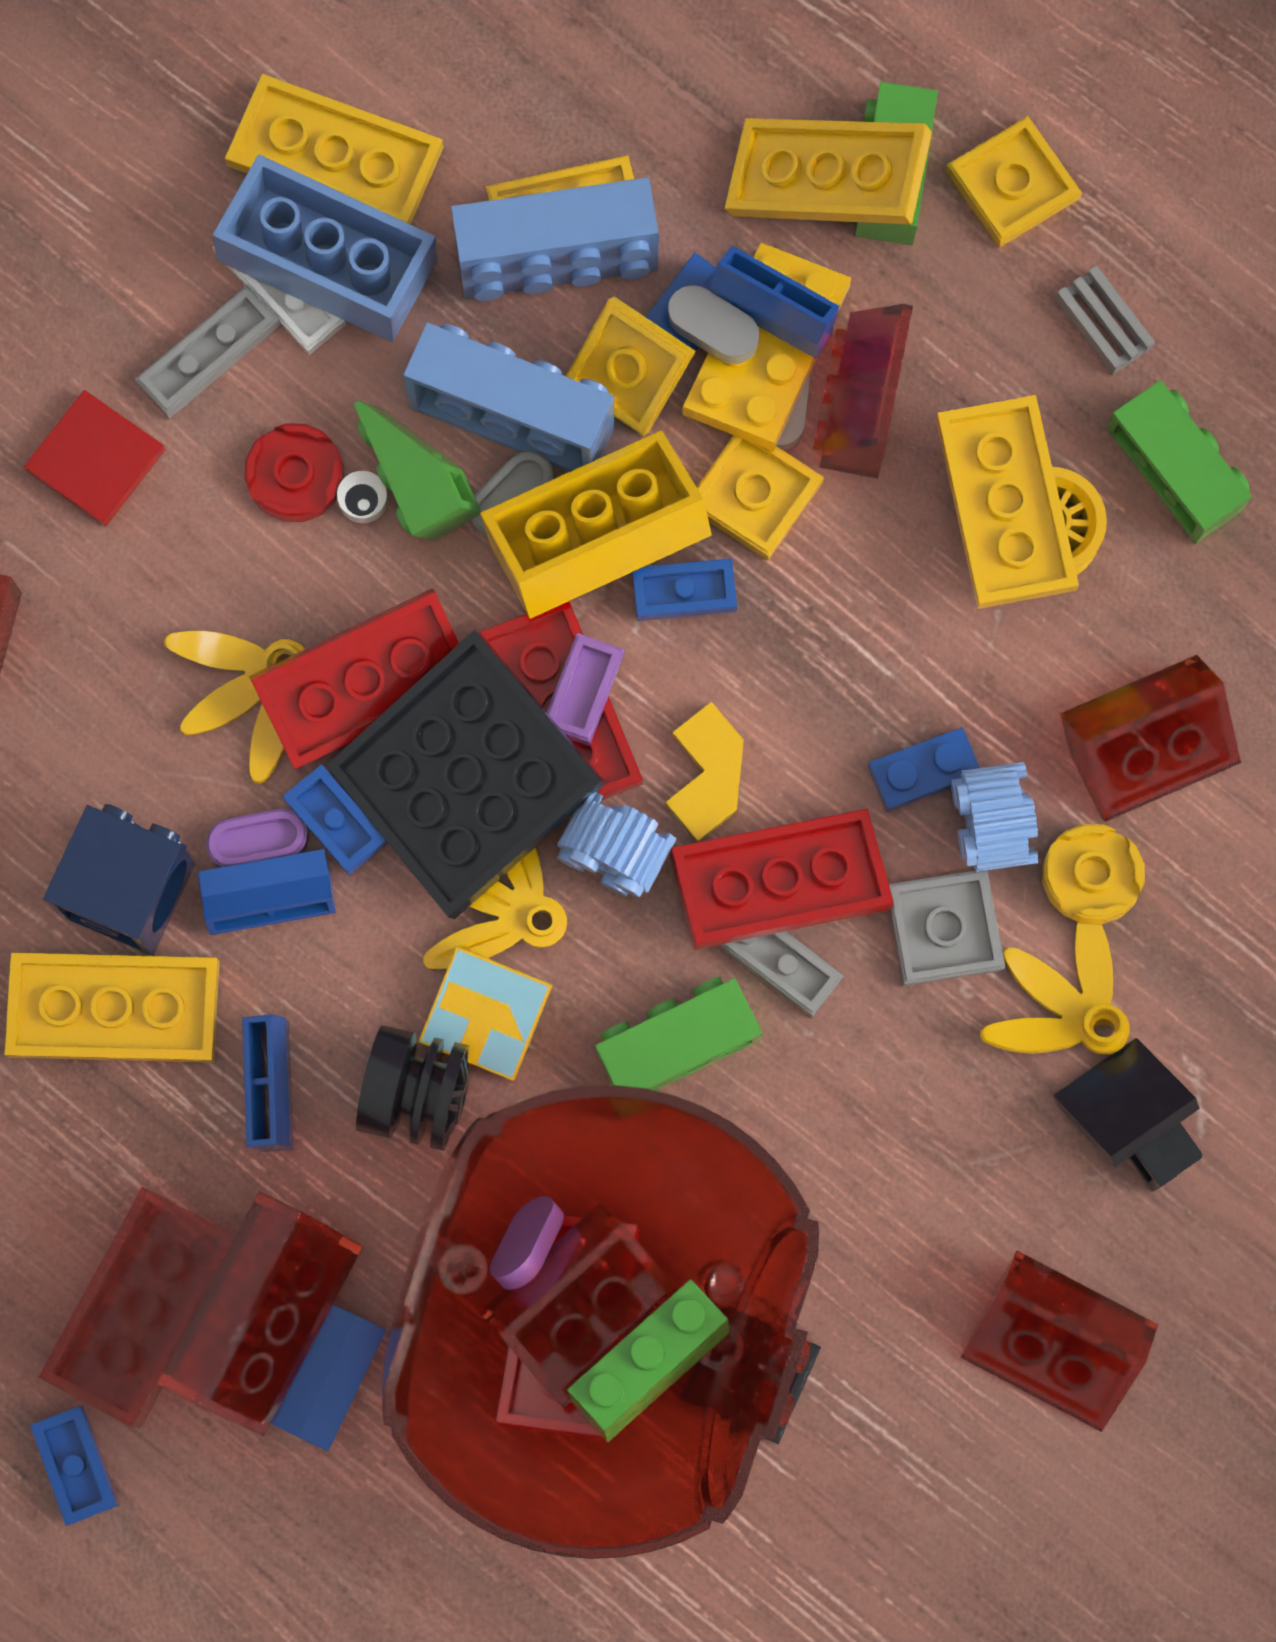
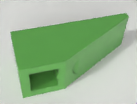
M360 400L354 403L360 418L357 422L359 433L364 441L374 449L379 464L376 466L377 473L386 488L393 492L399 506L396 509L397 518L408 534L434 541L480 515L481 509L463 469L382 408Z

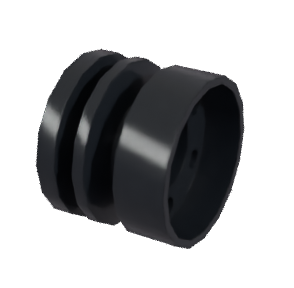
M381 1025L376 1034L364 1075L357 1109L356 1131L392 1138L401 1117L410 1119L409 1141L411 1144H420L426 1125L429 1123L433 1124L430 1148L444 1151L450 1135L460 1122L470 1080L468 1068L469 1045L455 1042L448 1062L445 1064L441 1063L444 1039L434 1037L425 1058L416 1057V1033Z

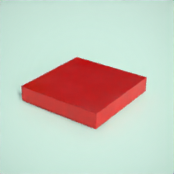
M83 390L27 461L24 468L30 475L106 527L164 453L165 448L162 443L89 392Z

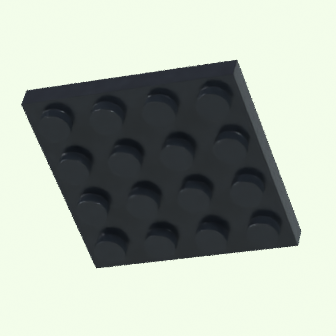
M476 630L471 632L325 765L448 918L456 919L580 808L589 796L606 784L494 648Z

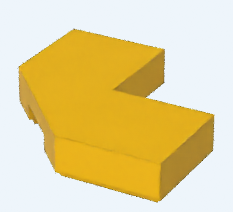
M712 702L672 733V737L702 773L667 800L665 806L696 843L701 842L736 814L744 739Z

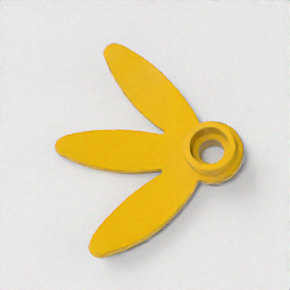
M191 630L167 634L164 639L165 647L181 657L213 668L245 671L244 675L227 682L200 701L181 722V733L190 736L212 731L248 712L260 701L249 676L280 662L285 655L292 656L306 648L295 640L280 639L271 643L266 649H263L250 641L212 631ZM263 704L260 707L255 722L249 760L250 777L257 784L264 783L268 779L285 750Z
M536 848L530 851L506 873L514 887L513 890L497 881L469 906L499 919L464 928L446 937L425 953L423 957L425 967L428 969H448L456 946L491 958L512 947L521 939L533 947L545 948L556 944L563 937L567 927V916L563 907L556 900L543 896V876ZM543 912L550 916L551 926L548 929L538 930L533 926L532 917L536 913Z
M1079 922L1076 924L1075 964L1082 994L1057 971L1038 958L1018 948L1008 947L1004 949V962L1017 983L1036 1002L1061 1017V1019L1020 1018L993 1023L980 1031L982 1041L1006 1051L1030 1054L1058 1051L1073 1047L1081 1042L1087 1049L1097 1054H1112L1123 1048L1129 1039L1130 1024L1127 1016L1119 1008L1111 1005L1113 997V966L1109 943L1103 926L1081 924ZM1099 1025H1108L1113 1029V1034L1109 1037H1100L1094 1030Z

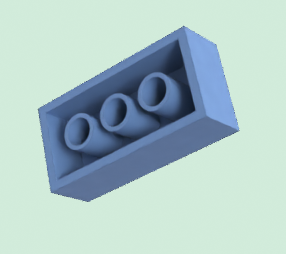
M259 154L212 235L217 261L392 343L437 263L436 236Z
M649 177L451 206L465 299L475 297L479 301H491L502 297L506 292L520 290L528 294H539L549 291L554 285L572 283L577 287H586L597 284L602 278L621 276V278L626 280H634L647 276L650 271L658 270L659 232Z
M426 323L403 374L409 409L515 451L537 452L543 455L551 465L568 472L602 457L614 430V395L609 394L605 386L590 379L583 378L578 382L565 377L559 368L545 361L535 360L532 364L517 358L510 348L502 344L488 342L487 345L469 339V335L464 330L454 325L442 324L441 327H438L431 323Z

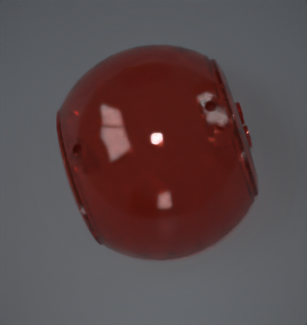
M578 1085L532 1095L490 1113L485 1119L479 1117L465 1131L448 1159L431 1197L412 1251L399 1295L386 1351L382 1384L383 1423L391 1427L392 1437L408 1464L426 1486L446 1505L475 1526L490 1534L533 1551L562 1557L586 1559L620 1558L649 1553L684 1542L710 1529L712 1521L723 1524L743 1496L761 1436L774 1440L778 1426L785 1427L788 1423L794 1403V1396L789 1393L795 1372L802 1373L809 1359L811 1342L806 1340L808 1331L797 1322L818 1259V1221L808 1218L810 1209L795 1183L780 1164L754 1138L731 1121L711 1110L675 1095L641 1087L622 1085ZM537 1197H550L563 1211L564 1216L637 1224L640 1229L622 1340L690 1279L728 1319L729 1334L608 1443L606 1440L501 1427L496 1423L519 1288L504 1289L490 1274L489 1268L515 1214L525 1204ZM462 1253H464V1256H463L462 1260H461L459 1263H457V1264H449V1261H450V1260H452V1261H459L460 1258L462 1257Z

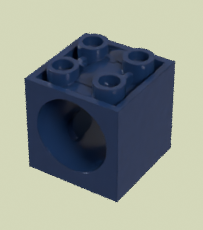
M104 804L102 811L86 805L43 900L61 918L154 956L195 866L194 861L186 851L187 845L179 841V834L158 824L152 823L149 830L142 828L132 821L133 816L130 813L113 805Z

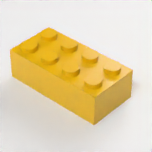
M662 430L480 512L491 549L530 619L712 536L704 499Z

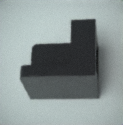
M1179 1123L1132 1155L1129 1160L1153 1192L1202 1158V1153L1183 1125Z

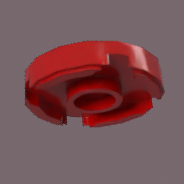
M285 423L274 427L275 430L268 432L265 436H260L253 443L245 459L244 479L252 500L265 514L283 522H304L321 516L336 502L338 487L344 479V465L337 447L323 431L307 424Z

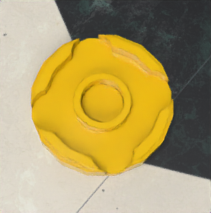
M1082 824L1065 830L1050 846L1042 864V885L1050 903L1063 916L1081 924L1103 925L1120 919L1135 905L1145 883L1144 862L1137 846L1128 837L1125 839L1122 835L1116 833V829L1104 824Z

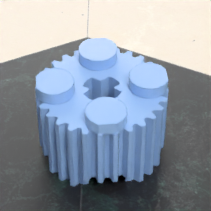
M1024 762L962 770L961 778L951 780L954 808L959 810L960 816L964 815L966 825L965 829L957 830L961 859H965L967 866L974 865L976 872L1038 863L1037 851L1035 852L1033 847H1028V838L1038 837L1033 797L1030 798L1028 792L1024 793L1019 785V778L1027 777Z
M595 792L585 800L584 804L574 812L557 844L561 849L557 859L579 872H584L587 869L591 872L602 874L603 877L600 884L615 893L625 897L629 893L640 898L642 892H649L677 838L670 833H655L658 826L656 820L637 811L633 807L613 805L610 808L600 804L603 795Z

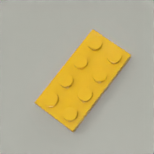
M261 74L225 156V162L227 167L247 174L258 154L411 225L444 146L443 139Z
M745 118L725 210L733 217L912 225L932 131L923 123Z
M760 243L754 255L755 259L840 307L850 288L851 277L764 243ZM758 326V348L749 360L739 364H729L717 359L710 353L707 354L683 405V415L774 451L816 359Z
M1036 395L937 413V428L977 609L1077 591L1079 583Z
M11 953L4 1055L8 1058L214 1063L220 961L218 958Z

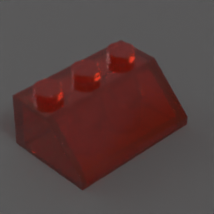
M899 304L850 312L847 329L837 328L831 357L841 359L838 375H827L822 403L832 405L829 422L818 421L813 446L814 450L823 451L819 468L878 479L892 418L913 309L912 305Z
M1194 655L1060 713L1071 757L1104 822L1241 763L1224 683L1198 655Z
M599 1203L552 1245L542 1268L530 1282L517 1289H504L478 1313L563 1408L571 1401L567 1389L675 1294L678 1289L626 1227Z
M1017 1250L998 1281L961 1358L1102 1432L1146 1364L1158 1324Z

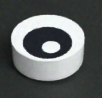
M356 471L347 475L341 481L337 490V500L345 517L353 522L363 524L373 522L383 515L388 505V494L386 486L382 483L379 476L369 471Z

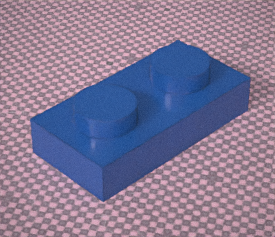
M732 558L645 566L632 572L637 621L737 612Z
M963 727L871 761L868 764V769L886 813L951 788L952 779L961 778L962 770L980 768Z
M322 764L282 796L286 804L297 814L349 876L388 844L367 816Z
M84 1406L74 1407L30 1425L65 1526L73 1525L119 1506Z

